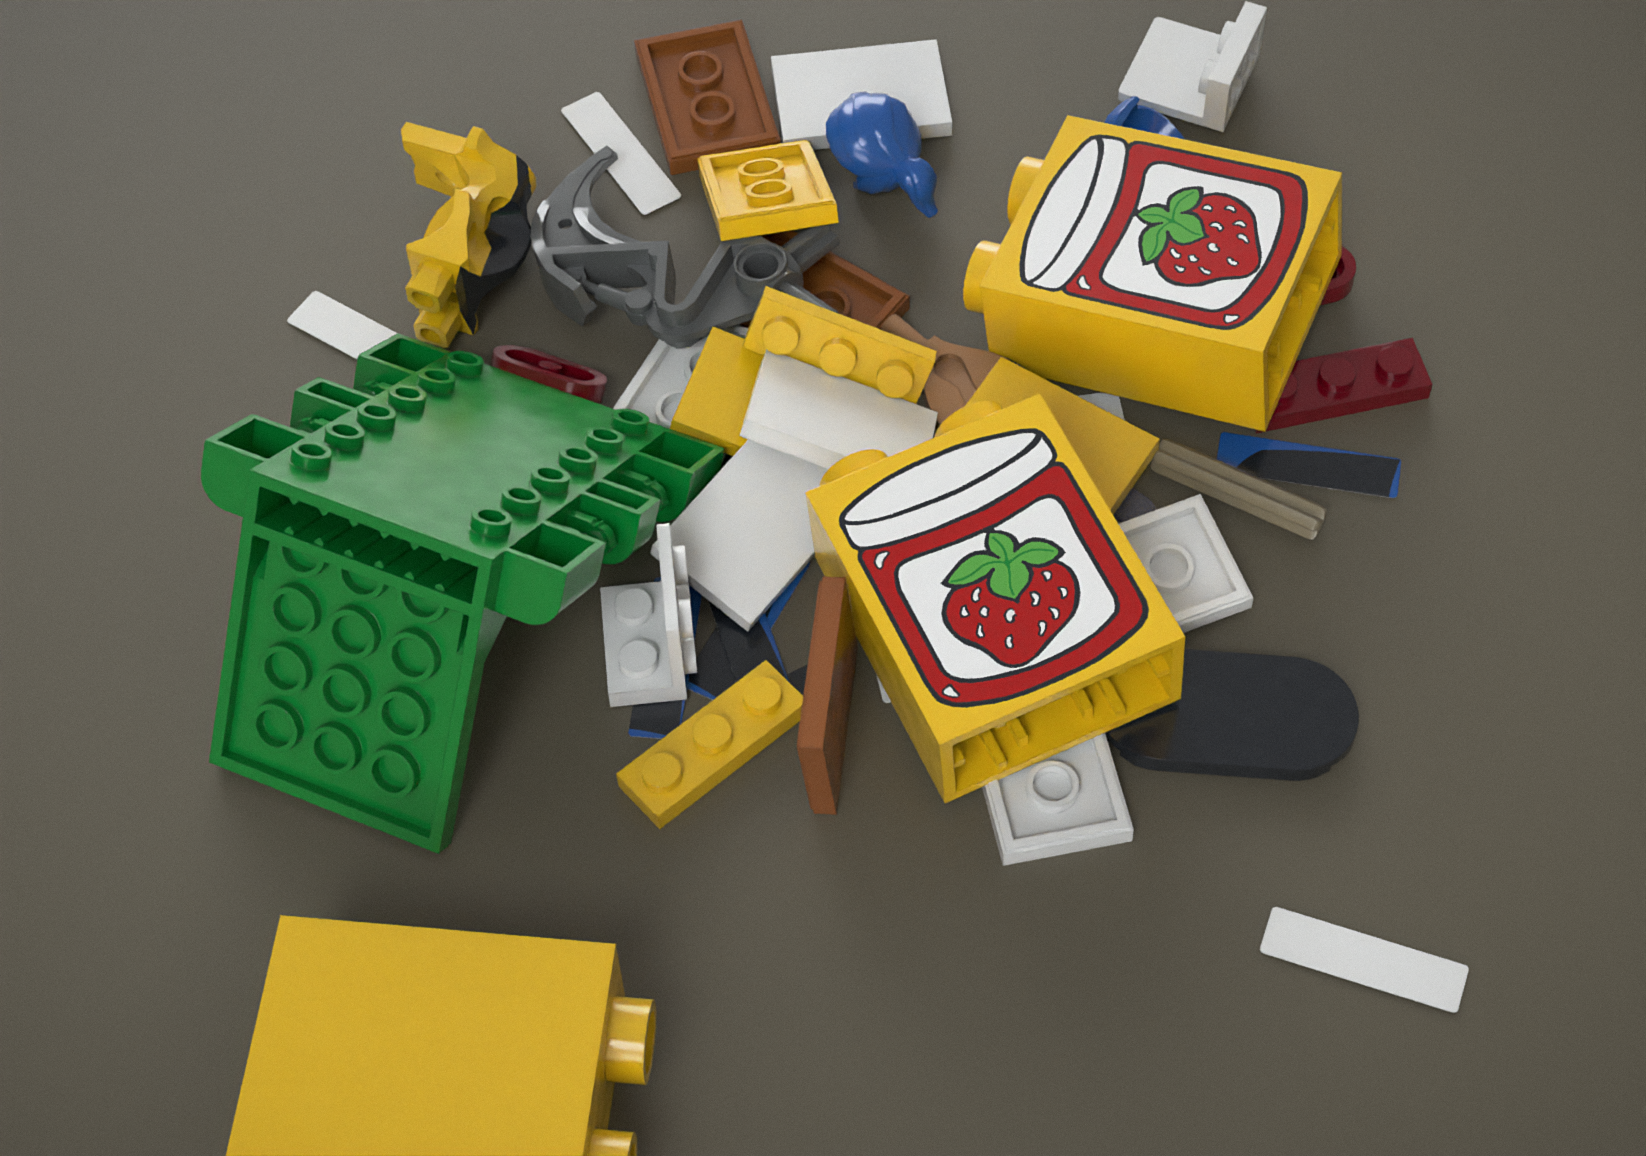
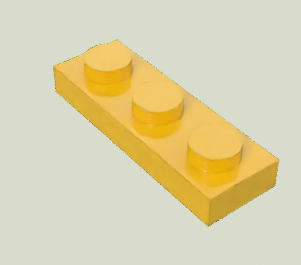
M765 286L742 348L763 356L767 349L773 354L791 357L823 369L831 376H842L879 390L887 397L901 398L914 404L917 403L934 366L937 352Z
M765 660L617 772L618 786L661 829L800 722L803 695Z

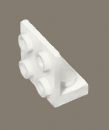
M1245 1L1236 22L1227 21L1221 35L1156 17L1119 88L1118 99L1123 102L1132 96H1137L1140 99L1137 105L1146 106L1161 114L1224 132L1260 56L1267 7Z
M669 523L656 525L661 581L600 587L610 707L687 700L685 674L697 673L685 545L672 546Z

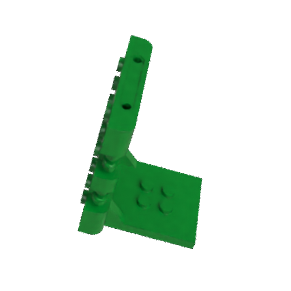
M399 333L358 355L353 389L321 377H317L297 388L294 392L290 427L251 414L207 438L204 443L201 466V482L204 491L216 506L243 517L209 763L440 854L452 842L484 662L506 617L508 616L531 625H540L552 620L596 583L602 563L617 564L624 561L650 539L656 521L667 522L677 518L720 471L725 448L649 422L648 416L642 412L632 409L615 410L484 364L483 358L477 354L467 351L450 352Z

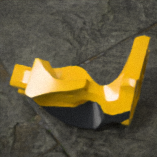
M405 122L401 129L404 150L412 157L415 164L414 175L416 184L451 196L433 216L424 237L406 245L412 277L405 290L408 301L418 308L420 313L413 324L416 338L442 348H448L457 331L474 335L478 331L476 311L482 297L512 277L523 264L532 244L527 204L537 186L536 176L528 164L516 154L494 143L484 129L473 126L467 138Z

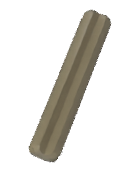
M1171 439L1161 440L1159 450L1156 451L1151 461L1153 472L1309 540L1317 537L1325 523L1327 516L1325 506Z

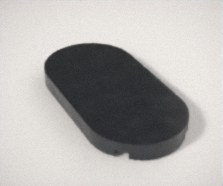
M1185 649L1181 699L1105 732L1107 741H1110L1115 748L1120 750L1122 758L1135 766L1148 770L1302 781L1314 779L1327 773L1332 765L1338 763L1341 758L1343 760L1355 740L1359 724V712L1355 697L1345 681L1334 671L1318 662L1290 656Z

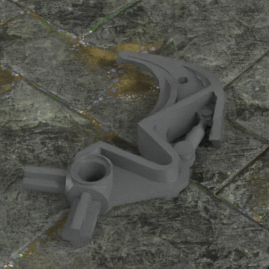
M607 145L589 157L572 173H569L552 194L548 196L547 200H543L533 217L530 238L542 284L555 307L581 327L591 321L593 312L597 309L595 302L589 299L586 293L594 295L595 299L599 302L625 311L632 324L637 326L647 325L654 337L676 349L693 346L703 336L709 335L712 326L723 330L752 320L765 286L838 313V311L803 288L804 278L802 273L839 245V237L831 231L830 224L805 228L782 247L769 242L762 236L722 241L685 300L674 305L676 273L669 241L640 242L617 233L602 222L592 207L590 194L593 185L602 173L618 160L617 153ZM565 226H571L568 229H562ZM626 287H642L641 289H635L631 292H626L621 289H618Z

